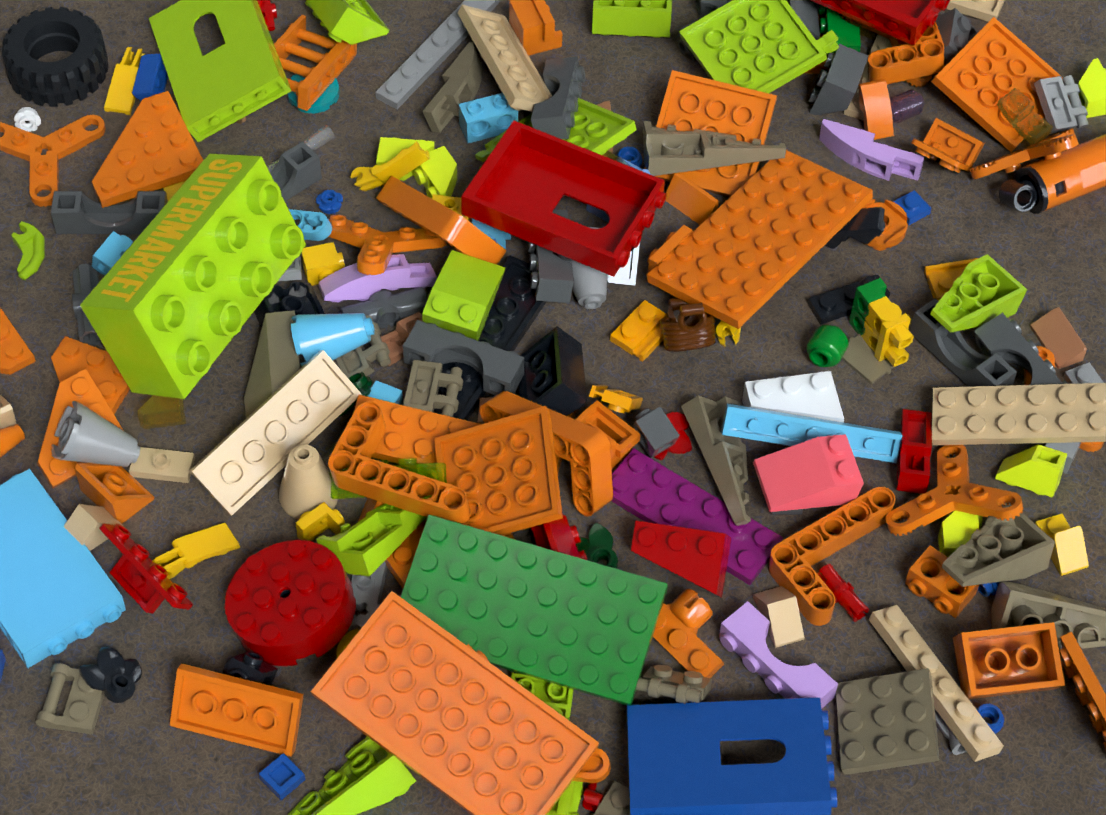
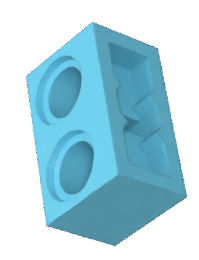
M503 93L459 104V125L467 143L498 136L509 128L513 120L518 122V110L508 105V101Z

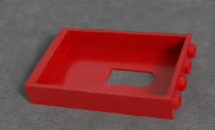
M513 120L462 194L461 214L614 277L620 267L624 268L626 266L632 247H638L642 238V231L644 228L651 226L655 215L654 212L657 208H662L667 193L664 192L665 180ZM563 195H566L605 211L610 220L605 227L593 229L552 212Z

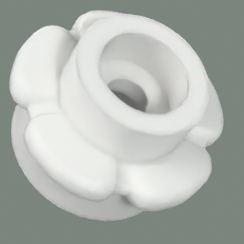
M30 107L21 108L14 116L15 127L28 132L36 131L37 126L41 124V118L37 111Z

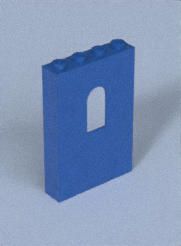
M820 697L627 705L630 815H831V808H837L836 787H830L829 782L834 781L833 761H827V755H831L830 735L824 736V730L829 729L828 711L821 709ZM771 739L782 743L786 749L783 759L775 763L721 765L720 741Z

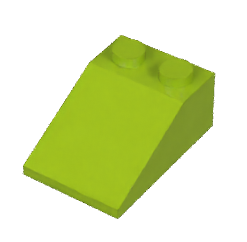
M451 250L432 287L422 313V322L433 323L442 329L459 332L468 338L479 341L503 278L505 267Z

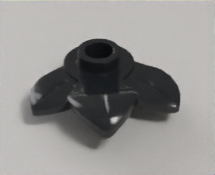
M106 646L99 650L97 664L79 667L80 675L86 684L93 689L104 691L106 698L114 703H123L130 699L135 692V683L140 680L142 675L141 666L136 659L124 661L122 655L116 649Z

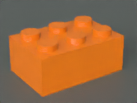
M1054 622L963 632L953 637L960 687L968 699L1055 690L1065 686Z

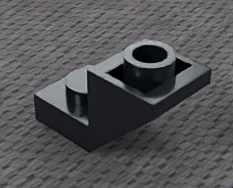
M882 207L862 208L824 246L835 249L842 241L845 242L849 237L865 244L870 243L884 231L885 209Z

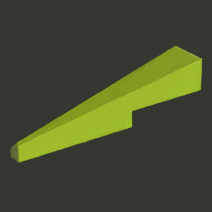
M431 495L425 496L422 499L430 498ZM383 504L366 513V517L352 527L349 523L340 526V533L332 537L322 535L316 540L318 544L325 546L337 556L347 574L371 576L427 517Z

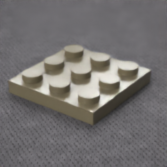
M929 668L838 683L836 702L841 770L844 774L940 761L932 676Z

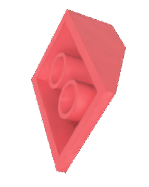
M846 434L816 437L754 459L753 462L769 512L845 505L858 497L864 484Z

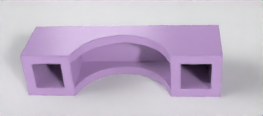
M748 601L721 623L719 638L724 648L729 652L734 651L742 658L744 666L752 673L757 672L764 679L768 689L773 693H779L785 699L820 697L821 709L835 698L838 683L816 663L806 666H792L781 662L772 655L766 644L770 621Z

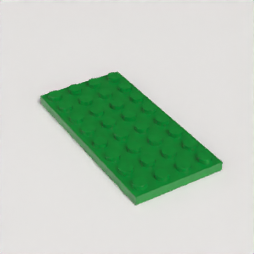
M428 515L401 598L465 645L469 644L475 651L480 650L494 666L631 706L668 584Z

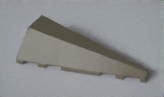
M643 121L645 169L649 170L653 176L785 158L786 154L785 143L762 145L761 139L754 138L752 143L737 141L736 135L699 129L694 131H677L675 125L668 124L667 129L652 127V122Z
M698 395L683 404L681 408L736 526L748 524L751 522V518L746 514L745 504L749 502V494L744 493V483L748 480L746 445L742 443L739 437L726 436L721 433L726 405L743 406V404L726 396L715 402Z

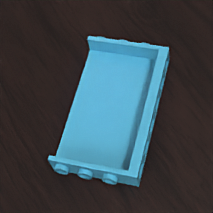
M30 468L22 473L15 474L8 481L0 485V629L27 668L51 654H60L66 649L68 644L78 638H87L94 632L95 628L105 622H114L126 610L122 595L86 545H81L63 527L67 519Z

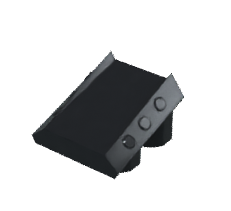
M292 282L289 288L286 289L275 284L270 294L262 300L253 312L261 328L266 313L295 310V315L325 314L311 283L305 284L303 282Z

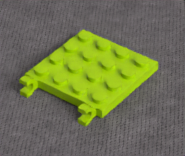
M732 0L679 31L680 37L711 80L765 93L773 92L827 60L826 53L839 49V45L836 43L838 37L833 30L816 40L786 0Z
M578 98V112L574 114L575 126L571 127L569 139L562 140L603 155L607 150L625 140L627 136L637 129L634 120ZM532 113L519 122L533 128L531 122ZM506 131L485 144L486 150L476 153V159L482 162L486 161Z

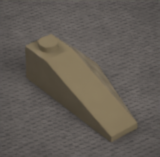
M295 310L265 314L244 396L246 418L300 369L299 355L296 353L291 331V323H295L291 319L292 316H295Z
M1020 513L1019 517L1015 516V519L1009 518V521L1006 519L1001 521V518L996 519V517L990 516L986 520L985 525L980 530L977 529L965 545H961L943 562L942 568L962 587L1025 579L1047 569L1055 541L1023 513Z
M1009 581L999 582L991 608L992 629L1054 622L1059 649L1062 646L1060 636L1069 632L1073 633L1082 649L1106 646V608Z

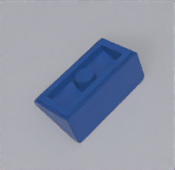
M160 53L142 55L132 91V94L140 101L165 92L168 74Z

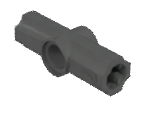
M81 264L73 270L75 294H72L74 314L78 323L79 340L91 346L99 345L101 340L80 307V304L99 283L98 271L90 264Z
M422 287L396 294L383 290L374 293L369 298V301L340 308V313H364L365 316L370 315L380 328H387L388 325L390 327L395 326L401 318L411 316L417 312L423 313L428 299L425 289Z

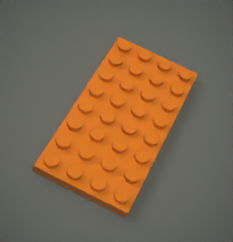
M786 150L785 158L769 160L698 226L664 261L655 266L647 274L648 283L689 304L702 303L706 313L739 329L873 198V190Z
M393 591L388 594L310 691L315 698L387 752L394 755L399 761L471 815H547L599 746L598 741Z

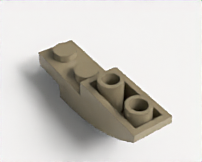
M469 42L442 75L445 84L423 110V114L432 132L441 133L453 116H459V104L474 100L479 90L483 69L481 59L473 42Z

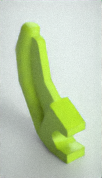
M21 221L19 224L20 231L25 233L20 235L13 232L11 236L13 242L23 254L17 269L20 279L26 280L38 271L45 258V238L33 225Z

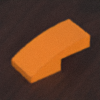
M880 79L859 84L860 110L864 113V130L875 133L874 140L894 136L892 111L886 80Z

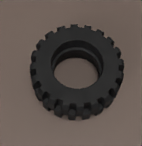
M48 7L40 12L35 10L26 17L24 15L19 18L18 24H13L9 28L8 34L4 36L1 51L9 83L17 94H21L23 99L29 102L33 99L36 105L43 106L44 103H49L50 107H58L60 103H65L67 106L73 104V101L76 99L82 101L87 98V93L93 94L99 88L98 83L102 84L106 78L105 73L108 72L109 65L101 29L94 23L93 19L87 15L83 16V13L75 9L69 11L66 7H60L59 9ZM55 51L73 53L59 61H38L40 57Z

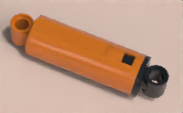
M1106 134L1062 151V155L1047 161L1044 158L1021 167L1016 172L1015 180H1007L1000 187V202L1021 212L1030 211L1033 214H1039L1106 187Z

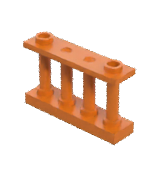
M301 15L294 23H291L286 32L274 43L283 69L306 77L300 82L287 78L291 91L296 92V96H298V108L308 111L357 54V43L351 45L344 40L339 43L333 39L306 30L305 15ZM304 40L330 49V51L322 54L299 46V44ZM293 54L318 63V65L310 68L286 58Z

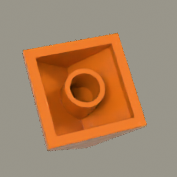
M77 463L74 468L81 491L97 506L104 507L121 524L155 498L123 467Z

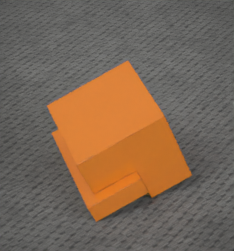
M509 0V23L528 56L562 47V31H555V20L545 0Z
M598 400L575 419L599 429L607 436L610 442L612 469L626 458L631 452V448L640 441L641 434Z

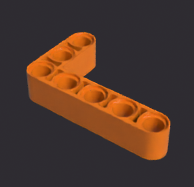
M935 22L932 28L928 27L914 46L904 44L872 52L868 57L869 81L884 79L888 85L939 73L944 68V43Z
M390 176L376 197L383 205L447 242L460 253L497 265L507 251L455 211L393 176Z
M502 391L482 404L479 412L482 420L488 423L539 408L542 405L508 391ZM549 409L555 455L570 461L574 505L582 515L592 516L613 499L610 442L607 436L599 429Z
M367 401L359 404L328 460V467L335 485L343 490L427 518L428 515H432L460 524L466 523L470 518L471 512L467 495L463 489L371 459L385 433L386 424L381 407L377 403ZM399 486H404V487L401 488V489H398V490L395 489V488H397V487H399ZM431 495L430 498L422 499L425 496ZM456 504L460 505L457 508H450L451 506Z
M873 488L777 543L772 548L768 565L770 575L779 586L784 587L796 596L799 611L811 624L816 626L827 624L832 618L835 606L833 592L811 566L885 524L886 516L893 510L896 501L894 493L889 488ZM804 546L811 547L812 549H806ZM780 560H783V561H786V562H788V563H787V564H786V563H780L779 561H780ZM796 583H804L806 586H800ZM815 605H821L825 608L819 609L815 607Z

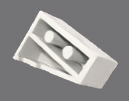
M831 371L745 382L742 399L743 406L844 423V416Z

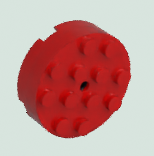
M289 540L276 543L248 557L231 579L225 596L227 620L246 651L261 655L264 662L274 666L298 665L296 660L314 653L317 658L324 655L346 634L356 610V599L353 595L352 583L340 560L325 546L306 540Z

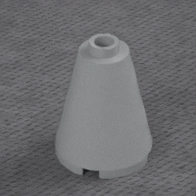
M557 254L559 258L572 263L574 278L572 290L579 305L584 306L586 309L600 307L606 300L608 274Z
M73 401L74 408L68 406L65 409L54 435L59 437L58 446L52 444L51 450L54 458L128 467L130 463L137 461L140 454L137 439L82 403Z

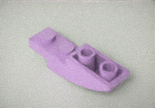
M823 119L819 140L845 162L866 173L888 181L892 173L918 181L925 156L874 142L875 133Z
M404 254L392 255L385 272L382 274H362L357 271V263L322 279L319 281L318 287L324 301H368L374 293L381 291V289L397 290L398 288L433 287L437 276L430 263L408 264Z

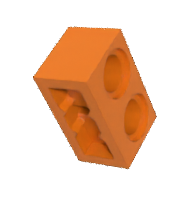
M930 545L909 569L905 584L916 596H923L934 603L938 611L943 614H950L956 618L976 595L979 585L962 587L942 568L943 562L948 557ZM924 574H929L933 577H927ZM949 591H954L958 593V595L952 594Z

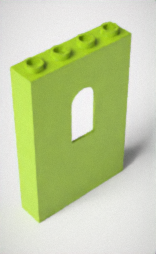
M180 0L149 18L182 119L188 131L197 142L204 140L291 92L257 0ZM214 14L225 44L203 56L194 32V24L201 16Z

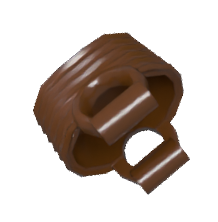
M679 298L669 299L668 317L659 321L666 351L694 350L710 347L716 343L714 316L704 311L702 303L689 304ZM674 310H680L678 320L674 316Z

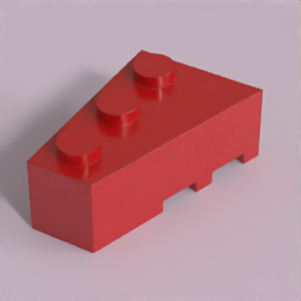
M635 521L631 545L632 552L722 598L731 537L726 533Z

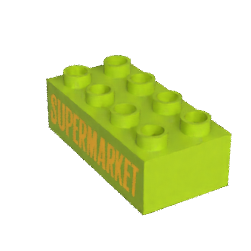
M209 154L80 304V307L132 393L185 399L203 375L209 371L211 365L232 338L240 332L247 319L262 300L270 294L274 285L292 262L300 256L303 248L306 246L303 233L296 225L281 195L280 187L273 180L262 156Z

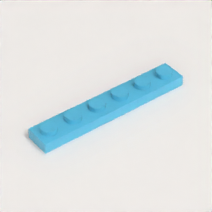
M733 404L726 405L721 430L722 435L788 446H794L816 437L846 434L855 457L897 463L902 440V433L897 431Z

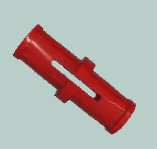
M831 564L823 566L817 574L833 592L835 603L838 602L854 622L865 617V613L869 612V608L853 591L854 587L851 583H846Z

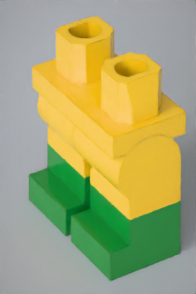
M879 278L856 288L854 306H852L849 323L875 352L874 356L879 362L888 359L892 366L896 367L907 362L909 358V353L905 348L913 342L914 338L908 329L911 318L906 313L902 314L897 304L890 302L885 295L887 285Z

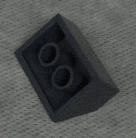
M556 326L521 355L524 357V376L518 385L519 396L569 416L575 410L580 409L587 401L582 344Z

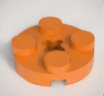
M871 199L863 208H884L885 228L879 237L876 236L870 243L865 245L875 250L883 251L886 248L898 245L905 238L908 227L907 214L895 202L885 200L884 203H875L876 199Z

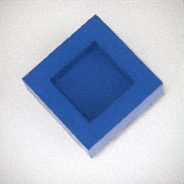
M915 190L893 201L906 212L908 225L931 213V207Z
M284 753L259 773L260 780L280 800L284 799L306 780L305 774Z

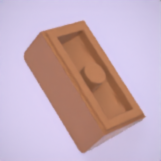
M1059 307L1030 324L1031 330L1041 345L1054 354L1057 369L1083 361L1087 348Z

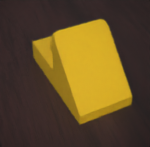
M1063 513L1035 522L1042 531L1055 541L1051 560L1060 576L1088 568L1089 564L1081 526L1071 528Z

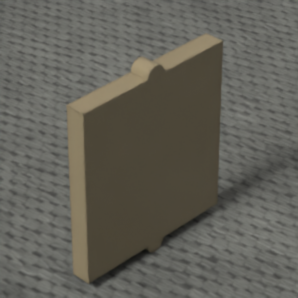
M860 334L855 338L850 337L849 346L842 360L871 385L883 375L890 374L891 369L894 368L888 359L879 362L874 356L875 352L868 346Z

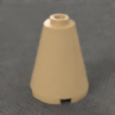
M303 444L294 447L289 453L279 489L281 507L288 515L297 520L303 513L312 511L323 502L333 510L338 501L339 490L320 454L311 445Z

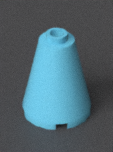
M364 313L298 314L291 318L295 321V323H291V331L297 355H303L306 361L300 363L302 367L320 350H324L332 360H335L370 342L371 335L375 334L372 319L370 317L366 318Z

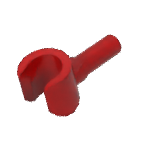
M589 783L583 795V808L592 812L597 810L604 795L595 792L597 783Z

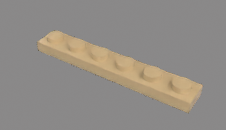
M898 605L872 612L869 621L907 672L929 668L932 676L935 710L973 761L976 762L999 754L1004 745Z

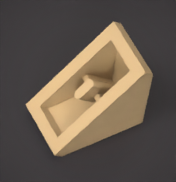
M79 504L63 527L81 545L85 544L88 550L91 551L108 540L99 529L103 523L110 525L122 524L104 507Z
M782 586L753 594L759 612L770 621L768 633L775 648L804 640L797 598L794 594Z

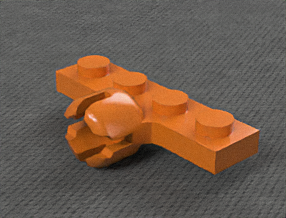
M689 588L685 589L672 603L667 605L663 603L653 638L686 671H696L701 673L703 677L711 678L724 665V662L697 637V631L712 616L713 611L703 598H699L696 591Z

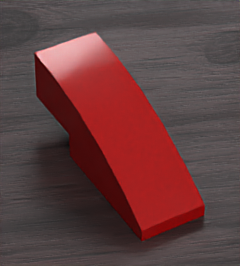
M903 409L900 427L902 440L898 454L897 491L923 494L927 492L930 479L932 413Z

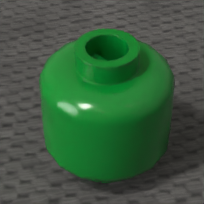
M821 325L814 331L806 346L807 354L810 360L819 367H834L841 361L849 346L847 336L839 327Z

